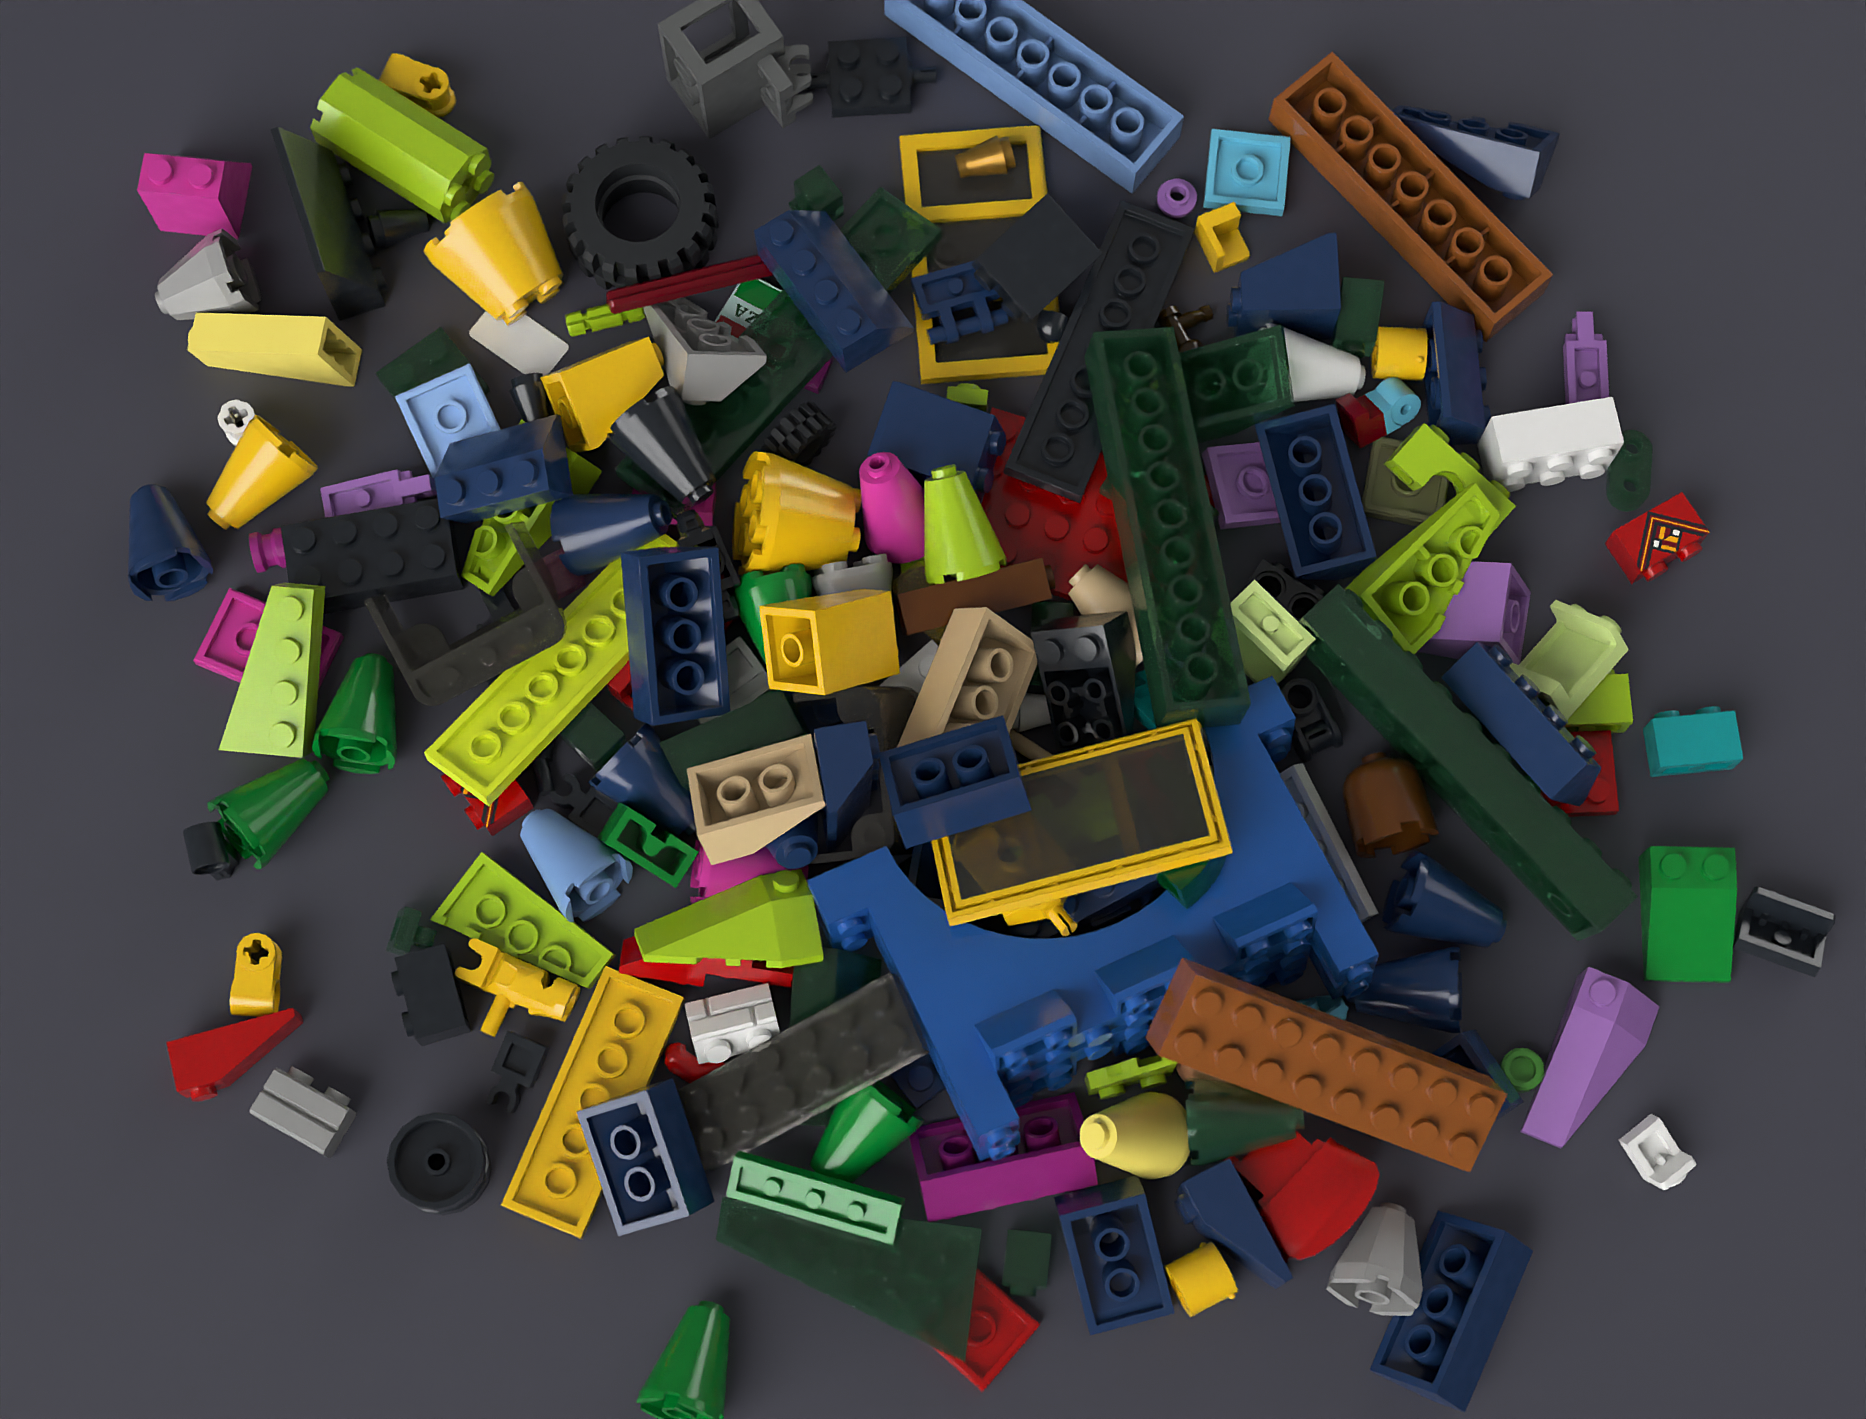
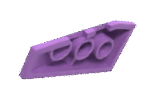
M1587 967L1582 971L1575 981L1546 1060L1542 1080L1537 1085L1520 1132L1561 1149L1646 1046L1659 1006L1628 982L1591 967Z

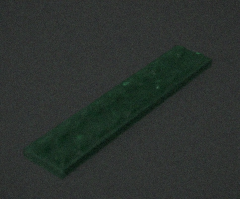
M879 187L840 229L889 295L942 239V230L882 187ZM784 289L740 335L750 337L767 355L766 364L722 401H707L704 405H691L683 402L716 481L833 356ZM628 456L615 468L617 476L640 494H656L662 501H666L670 507L672 518L676 521L680 513L688 511L694 506L692 502L682 504Z

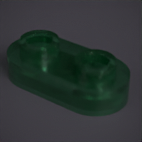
M1625 430L1622 431L1624 444L1607 469L1606 496L1611 505L1616 509L1634 511L1643 505L1650 493L1652 444L1649 438L1642 432ZM1626 445H1635L1638 448V453H1630ZM1624 482L1633 483L1636 491H1627L1624 487Z

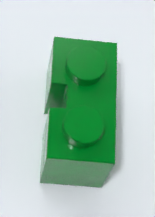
M619 803L597 838L676 888L699 852L662 829L657 837L653 836L651 833L656 824L628 806Z

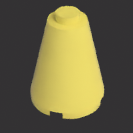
M1156 1092L1138 1094L1095 1113L1083 1122L1080 1130L1082 1148L1089 1156L1144 1179H1159L1176 1173L1189 1156L1192 1137H1188L1186 1122L1190 1121L1183 1106L1170 1095Z

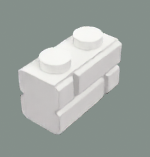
M768 983L685 1003L690 1033L699 1064L707 1062L721 1063L731 1056L751 1051L760 1053L767 1051L774 1045L783 1043Z

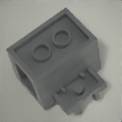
M696 0L658 23L667 80L709 139L765 105L780 126L785 128L796 121L795 113L812 104V93L797 94L812 83L810 65L808 63L791 64L798 58L809 59V46H784V36L758 0ZM728 4L732 33L701 52L695 50L682 30ZM748 18L759 32L753 37L749 33Z

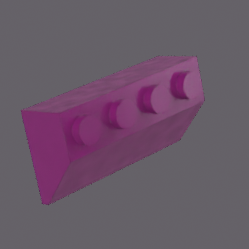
M1075 1092L1028 1102L1021 1107L1014 1108L1019 1117L1020 1128L1018 1131L1020 1133V1143L1015 1145L1016 1149L1013 1153L999 1160H992L989 1157L980 1161L960 1117L920 1126L917 1131L909 1136V1141L928 1223L1098 1185L1094 1158L1084 1151L1080 1142V1130L1084 1119Z

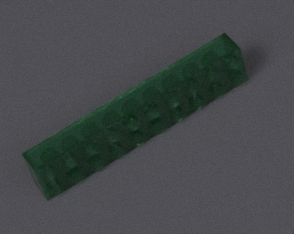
M1174 328L1093 332L1085 354V362L1156 728L1197 718L1202 728L1239 725L1248 711L1251 701Z
M1339 584L1334 587L1299 620V623L1315 638L1305 656L1404 759L1411 762L1417 768L1425 782L1577 941L1602 932L1638 897L1630 889L1632 883L1627 876L1616 868L1611 869L1601 858L1602 852L1599 847L1589 838H1581L1570 826L1572 824L1570 817L1557 806L1552 807L1540 795L1542 790L1530 776L1525 774L1522 776L1511 764L1512 758L1509 753L1499 744L1494 743L1492 745L1481 733L1483 729L1480 723L1467 712L1462 713L1451 702L1453 697L1448 689L1437 681L1433 683L1422 671L1423 665L1420 660L1410 651H1403L1392 640L1394 636L1391 630L1382 621L1377 619L1374 621L1363 610L1364 604L1356 593L1350 589L1344 590Z

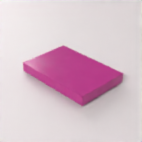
M229 588L193 660L195 664L241 682L266 602ZM325 626L322 627L318 690L344 639L342 633Z

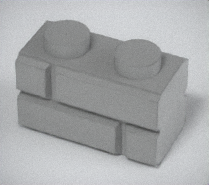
M291 1066L288 1073L276 1067L265 1083L264 1089L259 1093L250 1108L249 1113L322 1155L331 1158L356 1117L357 1113L347 1107L351 1099L331 1087H328L325 1093L318 1091L310 1086L314 1078Z

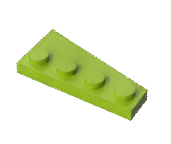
M483 852L476 858L430 919L466 936L486 942L505 953L589 989L599 979L604 967L608 966L616 956L614 952L575 922H569L556 907Z

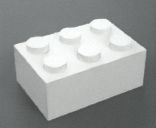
M1613 397L1492 416L1477 447L1485 478L1489 482L1495 480L1509 492L1522 489L1525 487V484L1540 482L1543 486H1549L1564 481L1565 477L1580 475L1581 479H1591L1601 476L1612 463L1624 444L1614 399Z

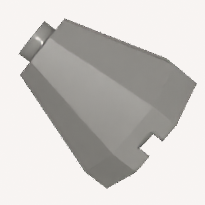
M223 228L203 238L159 279L155 299L164 314L169 313L176 320L195 319L196 313L250 314L259 309L257 302L261 301V293L250 262L247 258L240 261L235 254L236 251L242 249L238 241Z
M1382 1203L1380 1207H1372L1330 1273L1326 1290L1346 1305L1358 1308L1360 1299L1373 1303L1369 1312L1379 1315L1411 1316L1414 1313V1309H1417L1419 1306L1423 1287L1415 1221L1406 1214V1210L1403 1207L1393 1203Z

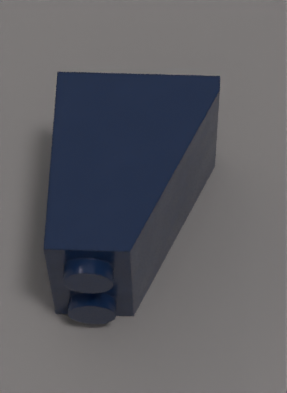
M1327 233L1240 273L1237 287H1231L1230 303H1227L1226 308L1227 327H1234V341H1255L1261 327L1267 328L1266 323L1280 325L1315 340H1331L1341 310L1337 233Z
M893 381L867 455L870 457L880 452L894 454L923 488L924 480L932 477V469L955 465L956 471L966 472L982 504L985 493H988L992 488L994 480L993 468L997 456H1001L1004 452L1006 434L995 415L916 387Z

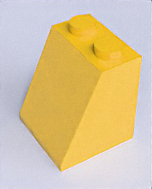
M649 337L624 343L540 377L555 415H561L564 437L570 450L576 453L598 448L607 439V434L612 433L610 427L615 420L632 405L643 399L664 376L661 368L664 365L663 355L658 345L651 343Z
M858 589L759 606L769 689L827 695L900 674L891 591Z

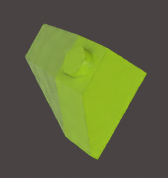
M521 419V421H520L519 424L526 423L525 421H523V420ZM566 447L573 494H588L602 470ZM555 501L484 519L482 526L475 530L461 576L493 597L552 536L550 516L552 505Z
M1471 483L1371 563L1339 594L1364 626L1404 656L1411 658L1440 630L1446 618L1444 613L1453 596L1459 594L1464 584L1462 579L1472 560L1478 558L1500 516L1499 512L1476 483Z
M801 869L782 870L777 873L759 875L634 929V936L644 962L697 964L703 958L726 959V966H740L741 960L766 961L767 968H785L823 961V950L814 899Z

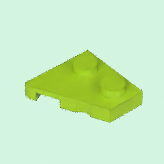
M1159 1055L1141 1060L1135 1057L1112 1066L1088 1072L1084 1080L1089 1096L1099 1093L1101 1100L1125 1094L1124 1087L1141 1083L1142 1089H1149L1167 1083L1166 1076L1172 1075L1178 1063Z

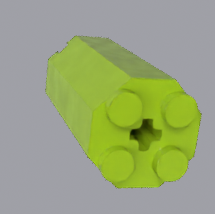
M358 67L352 69L353 76L346 72L339 74L319 100L317 109L323 112L320 122L313 118L310 127L318 144L333 150L334 154L443 223L453 221L468 210L479 193L483 194L489 189L493 182L494 174L489 171L492 162L486 147Z

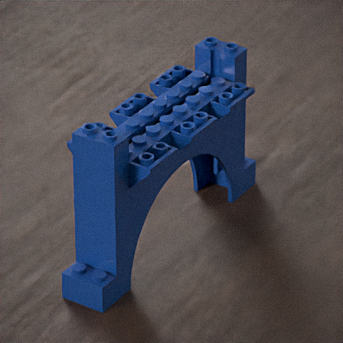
M1273 676L1196 709L1209 744L1210 751L1206 752L1209 765H1213L1214 784L1226 819L1233 854L1226 855L1225 863L1216 881L1188 910L1166 890L1155 901L1138 913L1098 931L1054 939L1022 938L984 930L967 922L950 927L946 911L928 899L909 881L896 864L887 846L807 880L809 890L814 899L817 919L834 954L842 950L844 952L855 951L867 943V939L874 938L980 1161L989 1157L992 1160H999L1015 1151V1145L1020 1143V1133L1018 1131L1020 1126L1019 1117L1014 1108L1025 1105L1033 1099L1032 1094L1048 1088L1049 1091H1054L1069 1084L1072 1081V1076L1076 1075L1077 1061L1085 1057L1088 1060H1095L1111 1050L1115 1057L1124 1052L1128 1056L1134 1055L1150 1045L1145 1037L1182 958L1265 989L1278 982L1283 986L1299 979L1303 975L1302 971L1306 970L1309 956L1332 1000L1342 995H1345L1346 998H1353L1369 988L1379 953L1274 765L1284 759L1291 749L1296 717Z

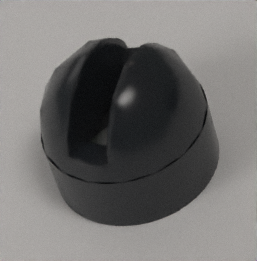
M1042 310L1036 323V332L1039 338L1045 343L1059 342L1069 317L1056 311Z

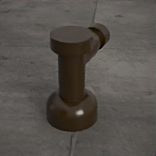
M1209 305L1199 307V310L1189 311L1181 314L1177 306H1170L1160 313L1158 323L1160 326L1166 327L1177 346L1174 352V359L1179 368L1190 367L1202 360L1207 354L1203 343L1200 340L1191 339L1186 330L1195 327L1201 322L1213 320V312Z

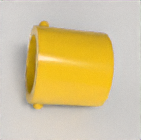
M1376 326L1371 354L1372 378L1388 379L1395 377L1400 380L1422 381L1426 370L1428 350L1426 329Z
M1202 1242L1200 1248L1164 1266L1165 1273L1178 1300L1190 1317L1226 1298L1234 1299L1235 1294L1238 1292L1228 1266L1212 1242L1207 1244Z

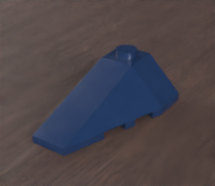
M1398 105L1392 110L1431 151L1491 189L1503 191L1502 195L1513 200L1530 198L1540 189L1560 135L1557 132L1508 122L1507 128L1489 127L1485 123V118L1474 116L1471 119H1459L1458 122L1451 121L1452 116L1446 112Z

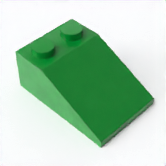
M1650 846L1638 857L1644 981L1729 983L1731 981L1737 900L1735 848Z

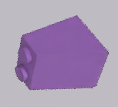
M1472 561L1462 579L1464 584L1459 594L1453 596L1444 613L1446 618L1440 630L1417 652L1460 659L1476 642L1490 647L1496 644L1511 657L1514 664L1519 665L1531 592L1512 563Z

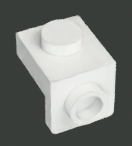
M1653 1114L1647 1116L1619 1139L1620 1144L1642 1178L1663 1190L1681 1183L1686 1178L1687 1173L1697 1165L1692 1156L1680 1151L1661 1119Z

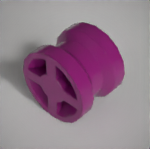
M281 527L274 528L271 533L264 535L260 532L249 533L250 551L257 573L266 572L269 567L276 565L286 568Z

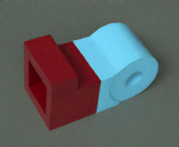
M1391 377L1382 381L1375 390L1363 396L1355 398L1351 393H1348L1336 399V405L1342 431L1359 448H1362L1412 420L1419 412L1421 401L1402 380Z

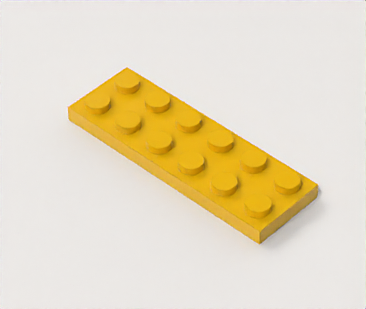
M608 966L604 967L501 1206L583 1240L603 1189L576 1112L636 1089L649 1086L685 1002L684 997L630 975L621 974L619 971Z

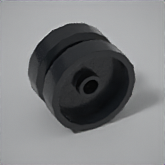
M438 1112L417 1116L401 1127L390 1144L387 1158L390 1181L399 1195L425 1213L442 1216L462 1212L477 1202L488 1186L492 1168L489 1149L480 1135L470 1125L455 1115ZM441 1157L445 1160V1165L442 1169L437 1170L434 1162L437 1158Z

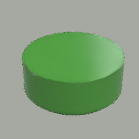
M1527 1048L1511 1050L1502 1058L1499 1064L1516 1091L1520 1093L1535 1088L1541 1082L1544 1074V1065L1537 1053Z

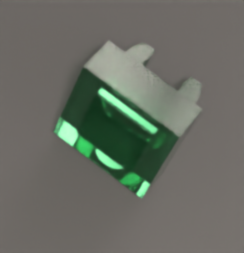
M404 907L397 913L386 951L402 956L409 953L411 945L422 949L432 947L437 931L418 925L422 914L421 911Z

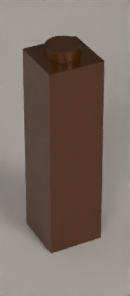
M1043 558L1001 567L1000 570L968 580L957 581V579L946 581L944 584H934L894 594L893 599L902 635H910L948 625L954 609L987 607L994 613L1052 599L1050 590L1055 589L1056 585L1051 566H1044Z

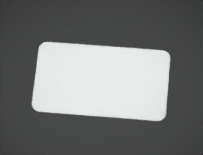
M485 311L469 331L473 339L523 374L542 373L543 376L549 374L569 349L566 342L527 315L507 326L504 320L497 321Z

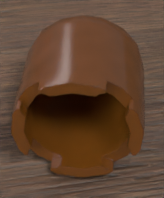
M1384 752L1373 753L1361 759L1362 764L1354 768L1347 775L1342 787L1343 800L1354 847L1359 857L1376 858L1374 850L1391 848L1393 855L1405 853L1430 842L1429 833L1431 835L1439 834L1421 775L1417 768L1408 760L1398 757H1387Z

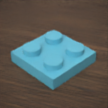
M1212 129L1203 208L1217 209L1235 202L1239 212L1282 216L1285 205L1291 137Z

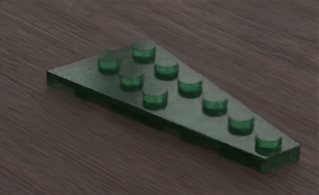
M722 1197L716 1236L718 1243L966 1363L982 1236L981 1228L901 1219L897 1238L893 1245L734 1198Z

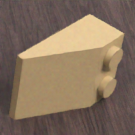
M811 734L687 768L697 836L711 865L754 854L826 806Z

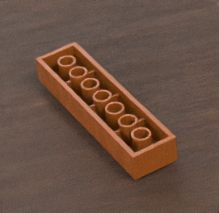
M1333 52L1274 98L1269 121L1285 137H1291L1290 143L1449 305L1474 315L1475 329H1481L1485 342L1544 294L1553 274Z
M1185 958L1181 959L1145 1037L1155 1052L1161 1057L1467 1172L1471 1171L1507 1097V1093L1488 1075Z

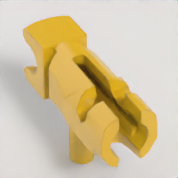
M472 938L469 941L470 948L482 957L481 965L475 970L459 967L455 970V977L465 984L496 995L482 1024L481 1032L496 1037L509 1007L514 1009L516 1005L527 1008L530 1015L552 1018L563 1022L568 1019L580 994L581 989L577 984L558 977L554 980L552 986L548 987L550 978L546 970L509 955L479 939Z

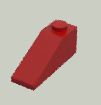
M294 1008L166 1042L177 1092L186 1098L191 1097L194 1102L216 1097L218 1089L226 1088L233 1084L303 1024L302 1015Z

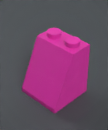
M144 153L137 191L160 231L207 236L223 228L235 239H239L252 165L251 163Z

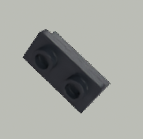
M1754 887L1740 910L1733 948L1815 977L1821 969L1826 936L1835 924L1836 915L1780 895L1774 891Z

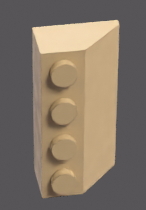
M987 607L954 609L897 747L1001 715L1004 716L1010 734L1038 664L1033 640Z

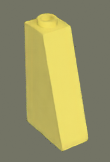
M196 313L193 327L188 334L189 345L187 349L206 366L347 387L355 386L362 349L327 317Z

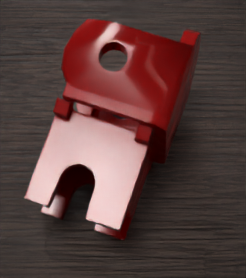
M1270 1108L1265 1113V1119L1261 1124L1269 1131L1241 1162L1230 1151L1223 1157V1161L1230 1158L1248 1194L1258 1202L1259 1206L1256 1209L1285 1263H1288L1291 1259L1300 1261L1317 1255L1333 1245L1345 1234L1369 1204L1377 1188L1380 1173L1376 1163L1341 1145L1332 1137L1326 1142L1317 1139L1311 1145L1276 1111Z

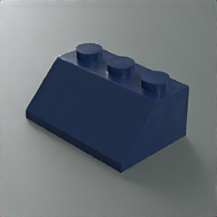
M1435 301L1431 303L1421 329H1426L1428 339L1427 362L1424 375L1428 426L1435 425L1440 428L1450 439L1448 445L1478 444L1491 419L1489 405H1483L1482 391H1485L1487 386L1485 367H1479L1478 354H1481L1483 349L1481 329H1475L1474 315L1441 301Z
M552 415L450 443L434 477L440 518L467 524L573 496L561 415Z
M1003 715L880 752L881 766L893 816L906 848L1032 811Z
M673 1078L636 1089L576 1112L618 1236L690 1216L715 1202Z

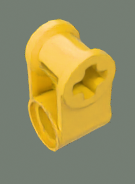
M394 53L390 55L379 81L436 117L446 116L453 110L456 98L453 90L449 87L448 76L443 70L414 61L402 54Z
M249 934L238 944L234 979L230 991L231 1015L260 1017L278 1012L282 951L279 945L265 934ZM260 946H262L269 953L268 957H261L258 964L251 958V954L259 952Z

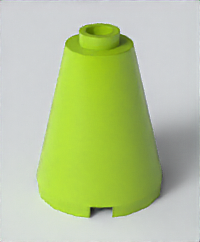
M955 465L932 469V477L924 480V575L928 584H944L943 575L949 574L951 577H957V581H963L1000 570V565L1006 566L1007 560L1004 551L966 472L956 471Z

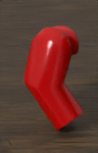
M672 1043L665 1050L664 1063L671 1073L687 1083L695 1084L727 1075L725 1062L699 1064L697 1057L688 1052L686 1045L683 1043Z

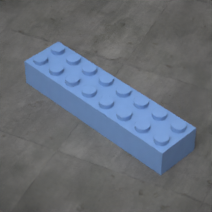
M884 0L885 16L1037 126H1040L1044 131L1131 194H1133L1180 138L1184 119L1181 113L1023 0Z

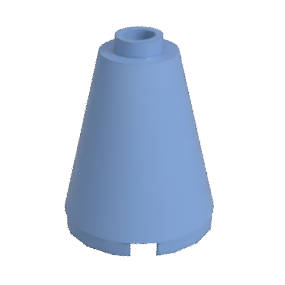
M552 809L535 810L524 819L520 837L560 912L569 922L574 923V917H579L583 922L588 921L604 912L619 898L621 894L616 890L623 879L628 884L633 872L632 864L623 854Z

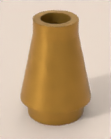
M996 135L964 153L955 155L961 179L969 176L1007 174L1008 169L1016 167L1008 136L998 138Z

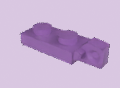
M1576 312L1575 318H1572V334H1565L1563 344L1566 404L1609 397L1607 342L1603 340L1602 334H1594L1593 312Z
M397 469L320 488L325 518L417 502V499L437 495L435 479L430 477L429 474L413 478L411 471L401 472Z

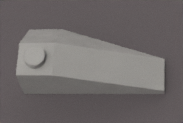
M684 297L643 307L654 341L663 355V367L669 384L675 387L682 401L687 404L704 405L707 401H722L766 364L767 355L753 339L746 335L739 336V339L731 335L732 326L725 322L716 323L708 320L707 311Z

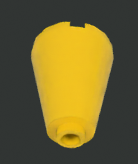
M255 415L251 421L249 420L206 501V504L211 508L207 515L225 530L230 525L239 529L313 476L314 472L318 469L314 461L296 444L285 439L279 434L280 431L258 415Z

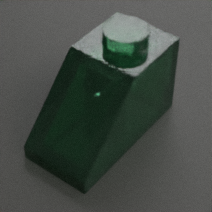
M1343 277L1340 286L1341 310L1331 337L1332 347L1355 355L1359 359L1364 356H1371L1377 338L1384 291L1383 280Z

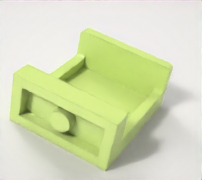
M1255 580L1224 609L1223 614L1227 618L1209 636L1210 640L1254 683L1273 676L1277 685L1296 667L1315 641V638Z
M1555 600L1550 605L1557 619L1555 625L1519 665L1512 663L1510 668L1519 677L1522 674L1527 676L1539 688L1540 693L1537 697L1546 707L1549 705L1554 706L1568 720L1629 649L1620 635L1622 632L1620 626L1610 617L1604 615L1598 617L1588 613L1577 604L1570 606Z

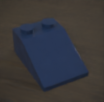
M1230 1158L1184 1181L1176 1191L1178 1199L1174 1201V1205L1185 1225L1192 1222L1198 1233L1274 1289L1283 1286L1293 1279Z
M1135 1175L1054 1197L1090 1335L1174 1314L1145 1192L1138 1176Z

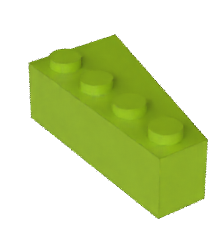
M280 583L271 586L219 750L299 758L313 753L311 748L316 730L325 586Z

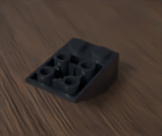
M1128 612L1055 618L1032 631V640L1057 751L1068 752L1133 735L1136 650Z

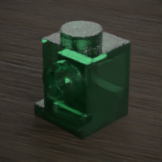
M818 165L794 181L795 198L789 202L791 210L826 211L833 222L844 215L843 194L821 165Z

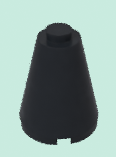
M673 386L664 387L655 391L659 399L650 403H646L644 399H641L619 416L610 427L613 433H608L607 437L618 449L682 504L692 502L695 506L713 494L712 485L715 483L716 478L680 394Z

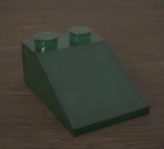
M1282 325L1168 356L1178 434L1198 444L1236 434L1295 406L1284 327Z

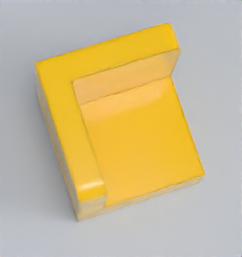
M1235 202L1202 214L1197 218L1194 233L1214 273L1244 262L1250 256V252L1238 230L1241 214Z

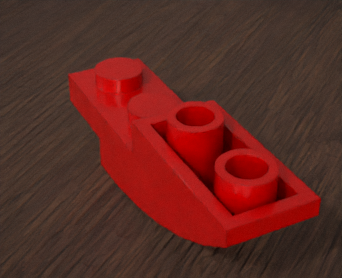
M635 936L623 940L619 973L639 978H652L701 987L704 986L706 974L763 984L768 983V985L791 987L794 966L767 968L766 961L741 960L740 966H726V959L703 958L697 964L644 962Z

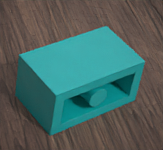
M1717 706L1698 709L1694 715L1680 716L1679 711L1676 710L1664 711L1655 714L1654 718L1643 728L1650 777L1731 770L1743 760L1735 711L1721 712V708Z

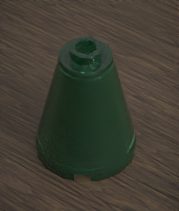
M1195 1077L1185 1078V1089L1194 1088V1094H1188L1189 1100H1186L1189 1151L1198 1150L1199 1153L1198 1155H1192L1190 1160L1192 1166L1206 1165L1296 1138V1129H1305L1302 1109L1236 1084Z

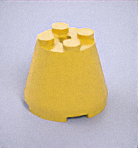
M518 182L513 186L515 190L513 193L506 195L500 189L470 207L450 222L451 226L444 232L446 237L441 242L435 237L427 243L423 250L433 266L497 321L504 320L507 326L521 319L527 313L525 309L529 306V303L535 299L542 304L555 296L560 291L558 287L562 284L560 279L563 277V272L535 200L523 182Z
M754 451L750 455L742 473L743 479H749L748 484L743 486L740 502L735 504L733 519L732 553L733 560H741L742 566H739V575L752 571H763L764 575L780 572L783 567L791 564H803L805 571L822 568V565L847 561L849 551L857 552L860 543V528L854 527L855 513L859 512L861 506L860 489L852 488L846 483L773 453Z

